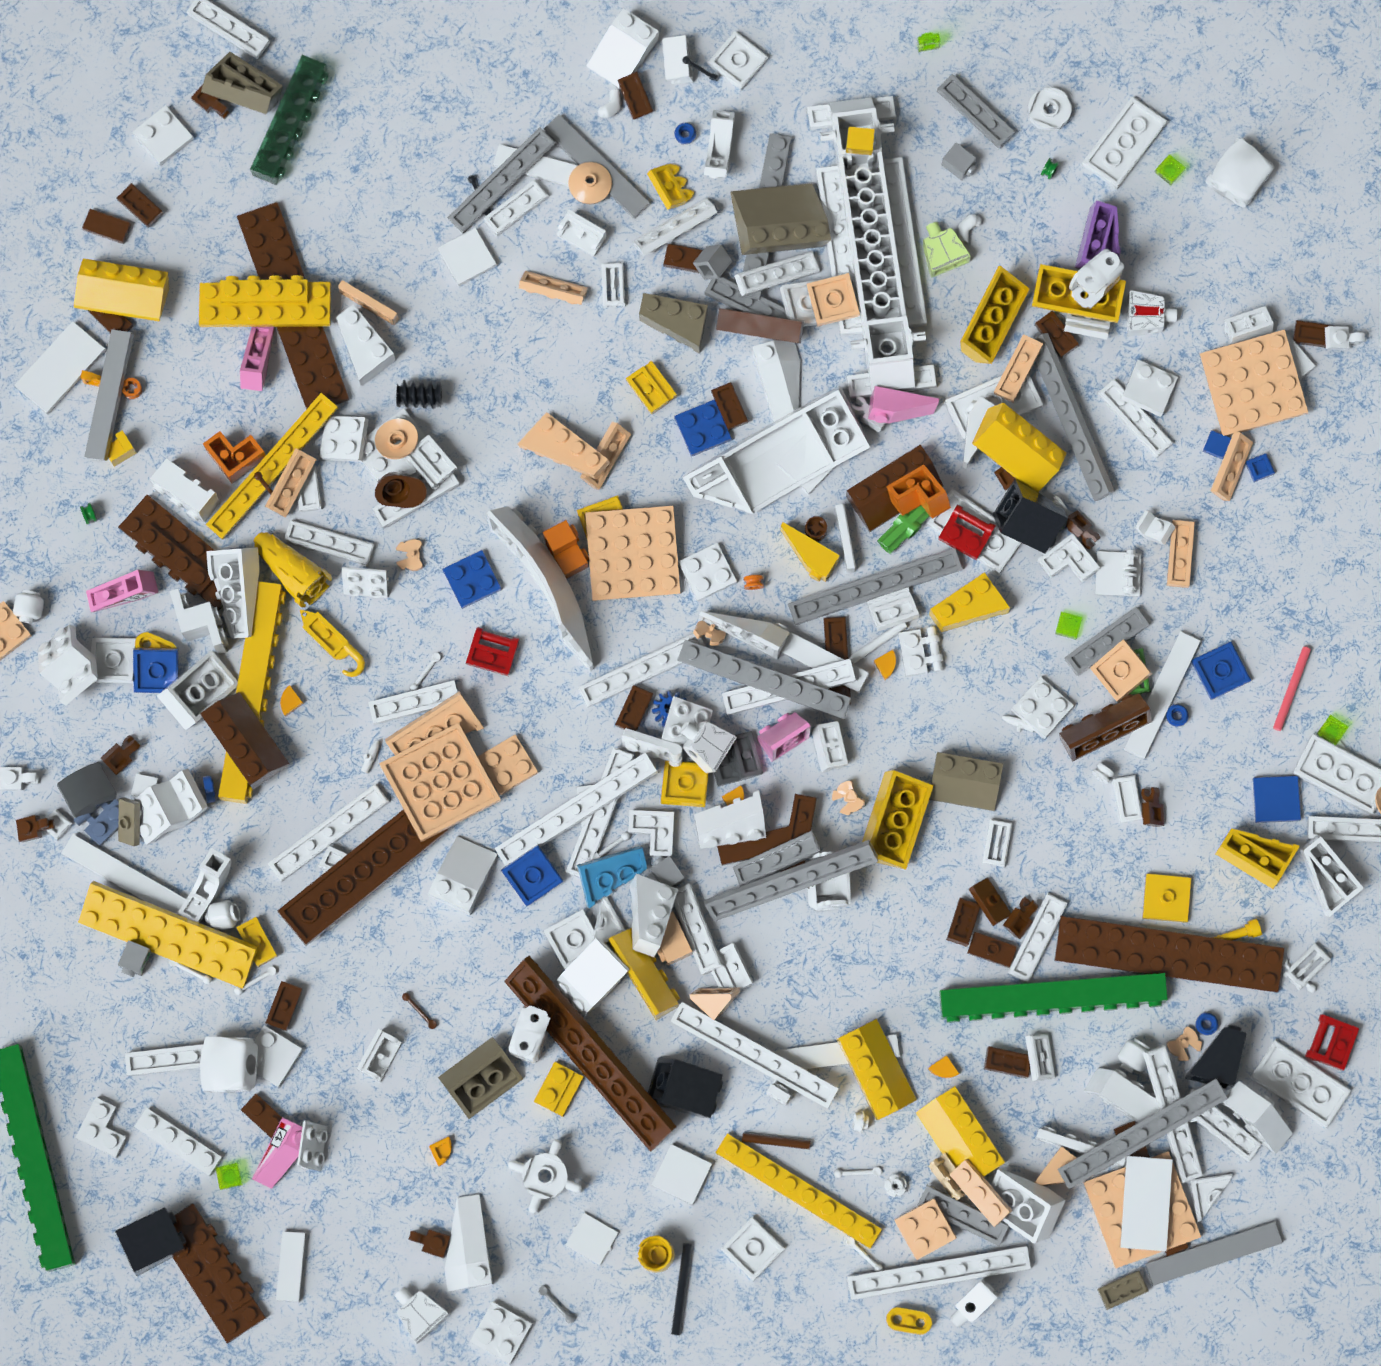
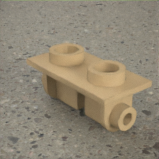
M946 1153L930 1163L928 1167L952 1198L960 1200L966 1195L950 1176L956 1169V1166Z

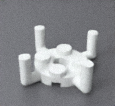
M558 1139L552 1142L549 1153L538 1154L529 1159L526 1164L511 1160L508 1164L512 1171L522 1173L523 1184L526 1190L533 1196L529 1206V1211L533 1215L539 1212L541 1199L555 1198L564 1188L574 1191L576 1194L582 1192V1186L579 1183L568 1180L566 1166L557 1157L559 1150L562 1148L561 1141ZM542 1170L551 1172L552 1177L549 1182L543 1183L539 1180L538 1175Z

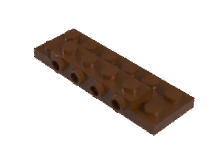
M146 495L118 528L137 543L135 547L142 554L149 553L153 557L151 561L159 568L166 567L169 570L168 575L176 582L179 580L186 584L184 588L193 596L197 593L206 602H210L213 607H217L219 611L223 605L221 600H218L215 593L218 591L214 580H211L209 577L207 551L215 550L149 495Z
M192 1203L174 1215L178 1222L174 1224L177 1233L182 1231L187 1244L183 1245L185 1251L173 1257V1259L228 1344L265 1320L266 1317L251 1295L254 1293L253 1288L248 1281L243 1282L239 1275L242 1274L239 1266L236 1262L231 1263L227 1256L230 1252L224 1243L219 1244L215 1237L218 1233L211 1223L209 1225L206 1224L196 1206Z

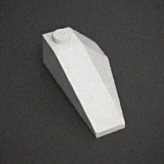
M773 340L752 346V355L773 422L799 408L800 358L796 345L793 342Z
M258 547L207 551L208 574L216 585L218 591L215 593L218 600H221L223 605V617L230 637H251L260 570Z
M701 611L699 614V620L705 621L709 625L714 624L716 629L724 631L726 634L776 660L780 656L781 650L790 635V632L787 631L788 628L780 623L774 625L770 622Z
M480 1194L458 1197L456 1201L445 1264L448 1292L493 1285Z

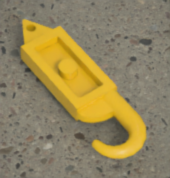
M300 610L303 621L302 628L333 659L342 660L350 655L357 662L355 671L348 672L343 670L342 673L348 677L360 675L365 667L363 656L319 612L313 613Z

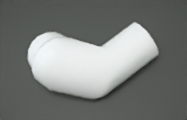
M611 90L610 102L599 107L598 114L601 118H610L619 112L620 90Z
M970 214L959 223L958 238L962 244L968 243L969 230L980 226L981 218L979 216Z

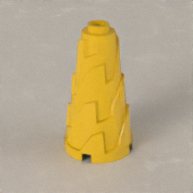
M260 532L254 538V548L258 547L260 557L270 566L272 572L282 582L285 589L300 607H306L304 602L312 605L325 593L329 587L326 579L332 580L331 574L325 568L322 569L290 546H287L273 534Z

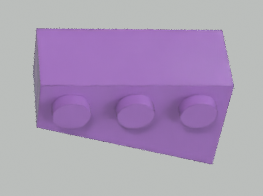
M1096 200L1090 207L1074 268L1081 269L1104 249L1114 252L1120 259L1117 206Z

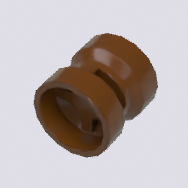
M813 516L806 522L805 535L816 542L822 541L827 534V523L822 517Z

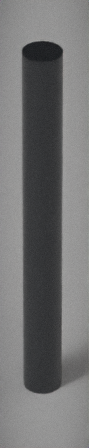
M683 1243L671 1335L680 1336L692 1244Z

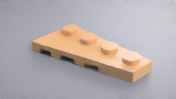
M547 412L518 443V446L524 450L528 449L536 455L552 459L560 465L569 466L571 469L594 479L610 464L605 456Z
M459 691L386 738L385 742L394 755L457 723L460 724L465 735L473 730L484 729V727Z

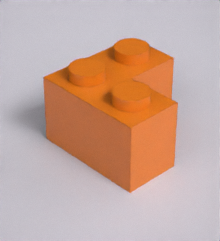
M219 431L203 443L207 453L231 484L258 465L266 456L252 435H249L235 447H232L222 432Z
M924 464L886 486L892 504L902 516L920 505L932 519L951 508L946 491Z
M567 520L543 532L544 542L566 579L587 569V561L589 560L586 550L584 548L580 549L577 544L580 540L576 528L573 524L569 525Z

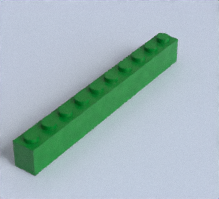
M1165 973L939 991L941 1020L946 1019L947 1023L960 1022V1018H969V1021L983 1020L982 1016H991L992 1019H1004L1005 1015L1014 1014V1018L1027 1017V1013L1035 1012L1037 1016L1050 1015V1011H1059V1014H1071L1074 1009H1081L1082 1013L1094 1012L1095 1008L1104 1007V1011L1118 1010L1117 1006H1126V1009H1138L1140 1004H1149L1150 1008L1161 1007L1162 1003L1168 1000Z
M19 1044L0 1049V1092L3 1094L4 1101H1V1107L4 1115H8L9 1123H6L9 1136H13L15 1143L12 1145V1152L14 1157L19 1160L20 1166L17 1167L19 1179L24 1180L25 1184L22 1192L25 1202H29L31 1209L28 1211L29 1221L35 1225L36 1229L33 1237L36 1246H40L41 1255L38 1256L41 1268H45L47 1272H52L76 1265L23 1048Z

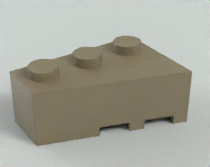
M228 52L205 75L201 92L267 114L278 103L283 85L232 52Z
M643 293L639 320L699 353L708 314V305Z

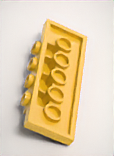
M299 275L291 276V280H282L281 276H270L269 280H260L259 276H248L247 280H239L237 276H227L225 280H220V283H200L199 326H331V283L308 282V280H304L303 276Z

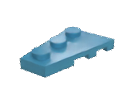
M641 846L577 865L587 907L591 908L602 897H607L613 893L614 889L623 883L626 884L636 874H640L647 869Z

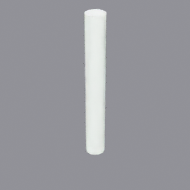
M903 623L890 628L849 656L848 659H851L852 664H855L906 629L907 625Z

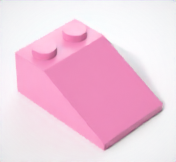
M795 712L791 715L789 713L784 714L777 720L779 723L773 727L768 725L759 731L760 735L757 740L772 762L809 739L810 724Z

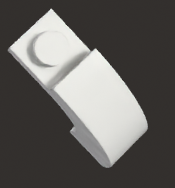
M713 110L709 147L704 175H708L711 178L727 177L735 112Z
M213 848L210 849L199 866V877L177 913L198 923L208 910L209 905L215 902L231 867V859Z

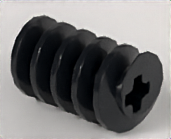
M406 380L402 381L401 386L397 383V407H401L404 401L406 408L410 407L411 402H413L415 408H418L420 402L425 409L429 402L432 409H435L438 403L441 408L442 386L440 381H438L436 387H433L432 381H429L427 387L424 386L423 381H420L418 387H416L414 380L411 381L410 386H407Z

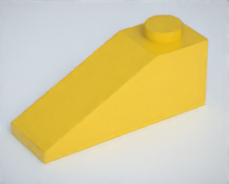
M782 522L780 531L806 571L809 572L808 575L816 581L820 582V580L826 582L838 563L840 555Z

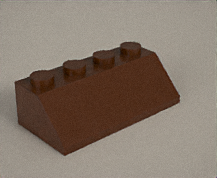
M921 444L846 491V498L869 532L900 514L890 500L886 487L924 464L943 487L933 462Z
M240 692L218 700L200 713L253 790L290 765Z
M1139 693L1127 695L1122 698V702L1116 705H1107L1101 710L1102 712L1096 715H1087L1081 720L1082 722L1076 725L1070 724L1065 726L1062 732L1059 733V736L1071 761L1073 762L1151 723L1150 708Z

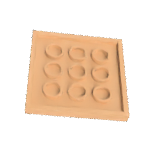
M1285 329L1200 353L1223 436H1231L1234 432L1242 433L1308 414Z
M673 506L585 513L592 601L680 594Z
M459 723L379 763L421 842L500 802L495 788Z
M1168 1151L1151 1158L1171 1159ZM1173 1161L1167 1250L1201 1238ZM1126 1167L1083 1182L1115 1269L1163 1252L1120 1248Z

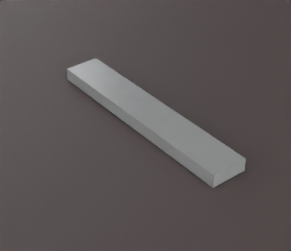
M560 115L556 116L544 128V131L578 165L586 162H595L608 170L612 179L609 195L633 219L650 205V202Z
M539 127L447 217L448 220L464 234L556 144L555 141Z
M111 330L84 456L86 458L104 461L108 459L134 334L131 332Z
M1272 1222L1147 1263L1145 1266L1152 1286L1282 1244V1240L1276 1223Z

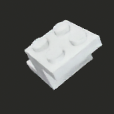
M179 589L170 591L181 633L186 641L210 635L218 655L226 653L225 646L229 645L223 628L219 626L223 622L217 607L213 608L210 602L190 607L188 598H186L185 594H181Z
M68 624L65 628H60L50 641L44 642L37 651L39 674L58 689L59 701L65 706L98 679L96 656L77 641L76 629L72 625Z
M189 769L180 771L170 781L150 786L134 799V801L140 802V834L146 845L155 842L164 833L184 828L208 808Z

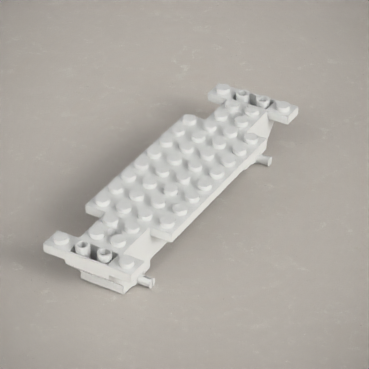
M893 96L861 98L807 107L810 130L832 128V131L820 132L821 142L833 140L837 166L816 168L820 201L828 219L831 241L827 243L832 277L849 273L860 313L859 317L838 322L840 336L862 334V340L850 341L851 349L864 348L868 373L847 376L849 399H854L858 396L870 397L875 386L904 392L936 388L934 365L913 367V342L926 340L925 331L912 333L909 327L927 325L903 160L902 157L884 160L882 158L881 135L882 133L894 132V123L881 125L879 121L896 119ZM849 127L875 129L872 155L846 153ZM888 345L892 347L893 351L884 353L881 348Z

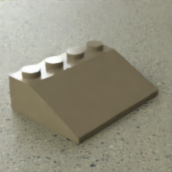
M812 183L730 192L742 255L819 248L831 241L828 219Z

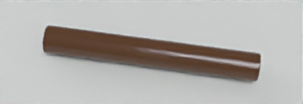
M743 1133L742 1142L810 1149V1140Z

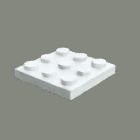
M402 409L389 419H405L411 422L418 432V443L426 437L405 409ZM382 425L366 436L362 463L377 482L378 479H381L390 472H397L403 476L418 479L422 477L405 457L401 459H388L378 452L375 446V435Z

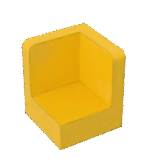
M849 127L846 153L872 155L875 129Z
M123 430L115 434L117 439L111 442L108 458L114 467L137 454Z

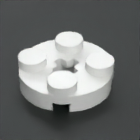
M1048 87L1034 93L1028 105L1030 122L1044 131L1060 130L1068 122L1072 110L1067 95L1060 89ZM1053 105L1055 112L1048 114L1044 107Z

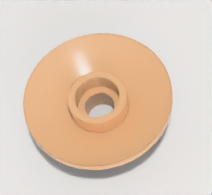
M595 162L582 163L570 174L569 190L572 196L579 202L596 204L603 201L610 193L612 179L604 166ZM593 178L594 182L588 184L586 182V179Z
M392 419L385 422L375 435V446L378 452L388 459H401L413 452L418 443V432L415 426L405 419Z

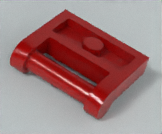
M957 504L938 540L977 561L996 525L991 522L989 524L964 511L963 507ZM958 517L985 531L983 536L981 537L956 523Z
M477 627L466 665L509 677L520 639L516 637L511 639L486 632L484 628ZM483 639L507 646L509 651L498 650L479 643Z
M1320 1014L1318 1019L1320 1022L1310 1050H1307L1305 1057L1344 1071L1359 1028ZM1328 1025L1335 1027L1325 1055L1319 1054L1318 1052Z

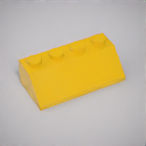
M83 258L77 275L74 308L160 321L169 292L168 272Z
M1040 264L1032 307L1118 323L1126 284L1125 280H1119L1091 309L1089 307L1083 308L1072 297V291L1069 289L1071 280L1078 271ZM1085 291L1080 294L1084 299L1089 297Z
M998 266L960 341L961 352L976 363L992 364L1029 291L1026 285L1002 266Z
M1004 402L987 409L972 442L974 446L1012 476L1037 492L1060 470L1067 454Z
M895 770L884 772L862 842L867 840L871 842L878 855L877 863L904 870L907 869L934 785Z
M632 928L608 939L610 947L615 955L629 968L627 974L655 1020L657 1021L678 1008L679 1003L677 1001L680 1000V997L674 988L669 989L666 981H668V978L662 969L658 971L654 965L657 961L655 956L652 957L633 950Z
M877 1019L836 1038L876 1120H880L917 1100Z
M955 1086L916 1112L941 1153H946L956 1168L964 1160L969 1159L981 1175L985 1177L1005 1163Z

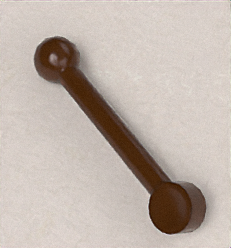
M256 472L254 478L259 480L271 495L273 490L262 478V473Z
M403 993L402 999L409 1002L428 1023L430 1029H435L437 1023L434 1020H430L411 999L409 993Z

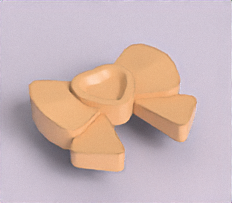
M415 539L408 540L405 543L400 542L396 550L407 552L406 556L408 558L398 561L396 564L402 570H405V568L410 571L421 570L423 564L420 561L419 550L423 543Z
M699 621L693 631L697 639L703 635L711 638V646L722 644L726 636L724 631L716 630L714 624L709 626L705 621Z
M852 781L841 783L837 790L833 791V801L844 797V801L848 802L840 810L842 814L850 815L851 812L859 811L865 805V801L856 794Z
M1185 1027L1182 1035L1174 1041H1168L1166 1045L1171 1054L1178 1056L1179 1061H1189L1184 1048L1190 1045L1199 1052L1202 1042L1198 1041V1036L1192 1028Z

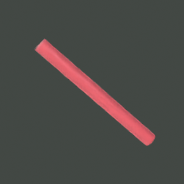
M1303 646L1273 726V729L1281 731L1311 652V649Z

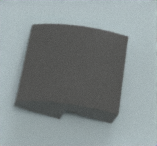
M752 731L734 735L737 737L716 772H714L717 787L763 774Z
M99 762L83 767L57 783V787L74 818L94 812L98 804L116 799V791Z

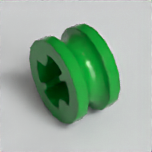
M1049 158L1040 175H1046L1051 180L1059 166V162L1053 163L1052 159Z
M88 503L86 507L80 506L87 525L92 520L97 521L91 503Z

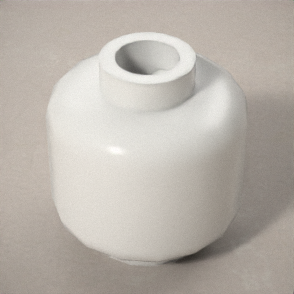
M22 590V593L16 595L13 614L20 617V622L32 624L33 620L41 618L44 600L39 597L40 593Z
M230 900L212 903L208 907V912L205 913L206 923L218 931L233 928L236 926L237 921L240 920L239 908Z
M1137 1039L1126 1041L1118 1054V1059L1122 1062L1120 1067L1130 1073L1134 1070L1138 1072L1143 1071L1146 1066L1143 1052L1148 1051L1150 1047Z

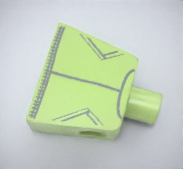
M933 222L926 226L929 237L923 240V249L931 278L969 263L970 254L952 228L942 231L938 222Z

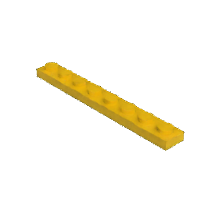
M320 393L205 525L223 540L266 492L261 482L254 478V474L261 472L262 478L270 487L284 471L295 448L302 450L336 412L338 407Z
M728 1133L715 1152L720 1157L869 1249L882 1230Z

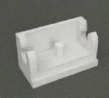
M686 35L663 38L666 80L671 81L673 85L694 83L692 66L682 62L684 56H689L691 60L690 41Z
M571 210L567 211L558 227L557 236L593 257L606 239V231Z
M1266 306L1224 320L1225 334L1229 335L1230 345L1273 333L1274 323Z
M838 721L816 725L811 731L821 773L828 772L833 768L841 769L848 764Z
M378 1029L357 1070L381 1082L402 1042Z

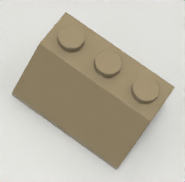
M937 752L931 785L934 786L929 800L995 811L1003 763Z
M493 1037L438 1077L468 1119L523 1080L518 1070Z

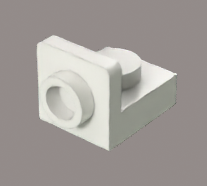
M1145 510L1135 528L1145 539L1165 545L1175 526L1171 522L1157 518L1150 511Z
M774 1080L766 1094L786 1106L795 1090Z

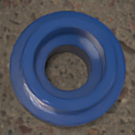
M681 123L675 129V138L681 144H690L696 137V130L689 123ZM684 131L688 132V133H689V136H688V137H683V136L681 135L682 132H684Z
M1179 704L1172 705L1166 712L1168 723L1175 727L1183 726L1189 717L1187 709ZM1175 712L1180 713L1181 719L1176 720L1173 714Z
M1203 1013L1196 1019V1029L1202 1035H1212L1218 1029V1020L1211 1013ZM1203 1021H1209L1211 1024L1210 1028H1204Z

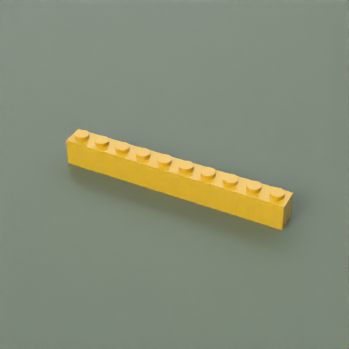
M258 581L252 635L245 638L236 693L240 692L264 726V720L261 719L262 713L267 711L268 699L265 698L266 690L271 688L272 677H269V672L275 665V656L272 654L273 648L278 646L279 634H276L277 626H281L283 613H280L281 604H285L286 591H283L281 584ZM226 752L218 797L222 801L247 804L248 798H252L253 789Z

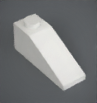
M981 396L977 402L973 400L967 409L969 414L962 467L965 469L979 450L972 442L988 408L995 406Z

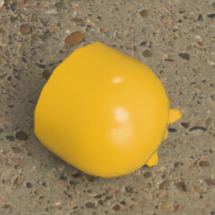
M649 1236L639 1244L638 1260L647 1271L654 1273L663 1272L673 1263L675 1257L674 1248L666 1238Z

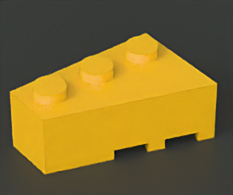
M984 572L932 607L929 611V616L939 630L945 632L973 622L1008 614L1010 607Z
M1231 828L1215 854L1274 889L1300 845H1290L1279 842L1276 839L1270 840L1259 837L1256 834Z

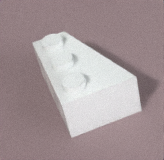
M167 458L150 478L153 484L152 488L160 495L167 494L171 497L169 501L177 508L184 507L188 510L186 514L195 521L200 519L202 522H205L220 504L215 491L212 489L207 490L201 485L202 483L199 480L191 478L183 469Z
M759 790L752 792V797L741 800L739 797L733 800V804L723 808L721 805L694 814L700 849L766 838Z
M1316 835L1299 849L1325 916L1330 917L1363 889V886L1321 836Z
M639 874L634 876L630 884L633 950L654 957L661 946L678 889Z

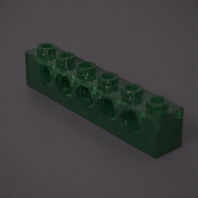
M305 55L301 56L250 168L252 176L274 185L277 184L279 179H283L286 172V162L292 159L295 151L293 147L296 141L299 142L303 135L302 127L305 122L307 123L310 120L312 114L310 109L313 103L316 104L319 100L321 85H325L328 80L329 72L325 63ZM308 79L314 81L310 86L303 85L304 81ZM299 98L305 100L301 105L295 104V101ZM290 117L296 118L293 124L286 123V120ZM282 136L288 138L284 143L277 142ZM273 155L279 156L276 162L268 161Z

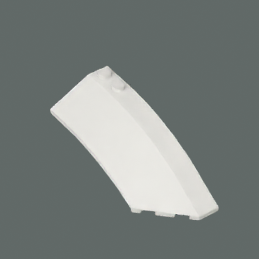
M838 386L738 442L683 476V479L693 497L707 499L717 504L738 508L753 514L807 481L870 448V445L841 387ZM807 433L805 462L796 480H794L777 463Z
M509 506L489 510L486 514L490 529L517 556L533 576L557 619L560 640L591 672L594 667L581 610L561 568L549 550L537 537L538 531L531 524L527 526L522 521L524 517L517 509L512 511Z

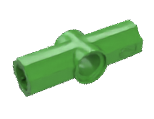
M921 505L903 516L900 514L893 522V525L877 542L891 555L906 539H910L919 531L922 524L930 517Z

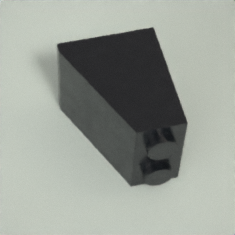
M1016 478L993 513L1001 534L1046 554L1049 548L1053 547L1056 536L1060 530L1065 528L1068 521L1064 508Z
M1229 1025L1224 1027L1191 1067L1185 1079L1204 1084L1217 1079L1221 1088L1230 1090L1235 1086L1247 1033L1242 1032V1028Z
M658 1058L648 1094L659 1106L701 1118H711L716 1110L717 1104L715 1101L717 1094L722 1089L723 1074L677 1059Z
M166 1207L115 1231L136 1276L185 1251L183 1246L187 1244L182 1231L177 1233L174 1224L178 1222L173 1211L168 1212Z

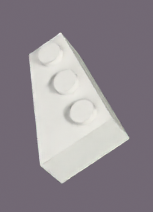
M352 304L339 314L336 319L362 387L393 363L395 356L364 316Z
M1097 1068L1084 1090L1089 1094H1096L1103 1099V1103L1108 1106L1109 1104L1121 1111V1114L1136 1123L1159 1112L1155 1094L1150 1093L1149 1095L1143 1091L1145 1087L1136 1081L1131 1083L1126 1079L1127 1075L1118 1069L1113 1071Z
M1240 1081L1226 1095L1228 1099L1222 1102L1234 1111L1233 1115L1237 1119L1241 1117L1246 1123L1244 1127L1255 1139L1274 1154L1280 1150L1293 1134L1288 1128L1289 1122L1281 1116L1282 1113L1274 1106L1275 1103L1266 1095L1261 1097Z

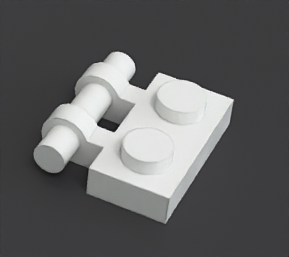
M935 627L927 628L928 637L923 638L921 637L920 629L898 633L905 677L927 674V665L933 664L934 672L943 670V655L940 654L938 645L940 638L936 634ZM930 645L931 656L925 657L923 646Z

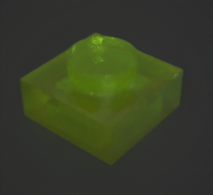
M927 32L918 37V52L939 49V33Z
M1169 154L1155 169V173L1171 186L1185 171L1186 167Z
M1061 612L1055 634L1076 640L1082 617Z
M1330 714L1317 734L1328 742L1337 745L1349 726Z
M239 1163L215 1167L220 1190L243 1186Z

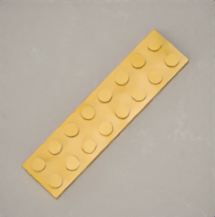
M96 881L90 883L78 923L125 942L129 940L147 947L155 954L242 989L247 982L258 946Z

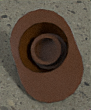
M397 472L387 473L381 479H378L375 488L376 500L385 506L413 508L420 505L427 495L426 486L420 479L403 476Z

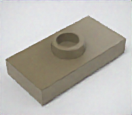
M125 797L119 799V842L131 846L140 845V802Z
M1140 1271L1097 1289L1106 1310L1149 1292Z

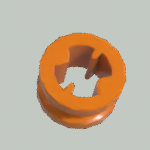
M127 378L124 380L122 392L128 399H136L142 393V386L137 379ZM130 384H133L134 387L137 386L134 389V393H130L129 390L126 392Z
M745 576L744 581L746 585H744V589L758 590L764 588V584L761 583L763 576Z

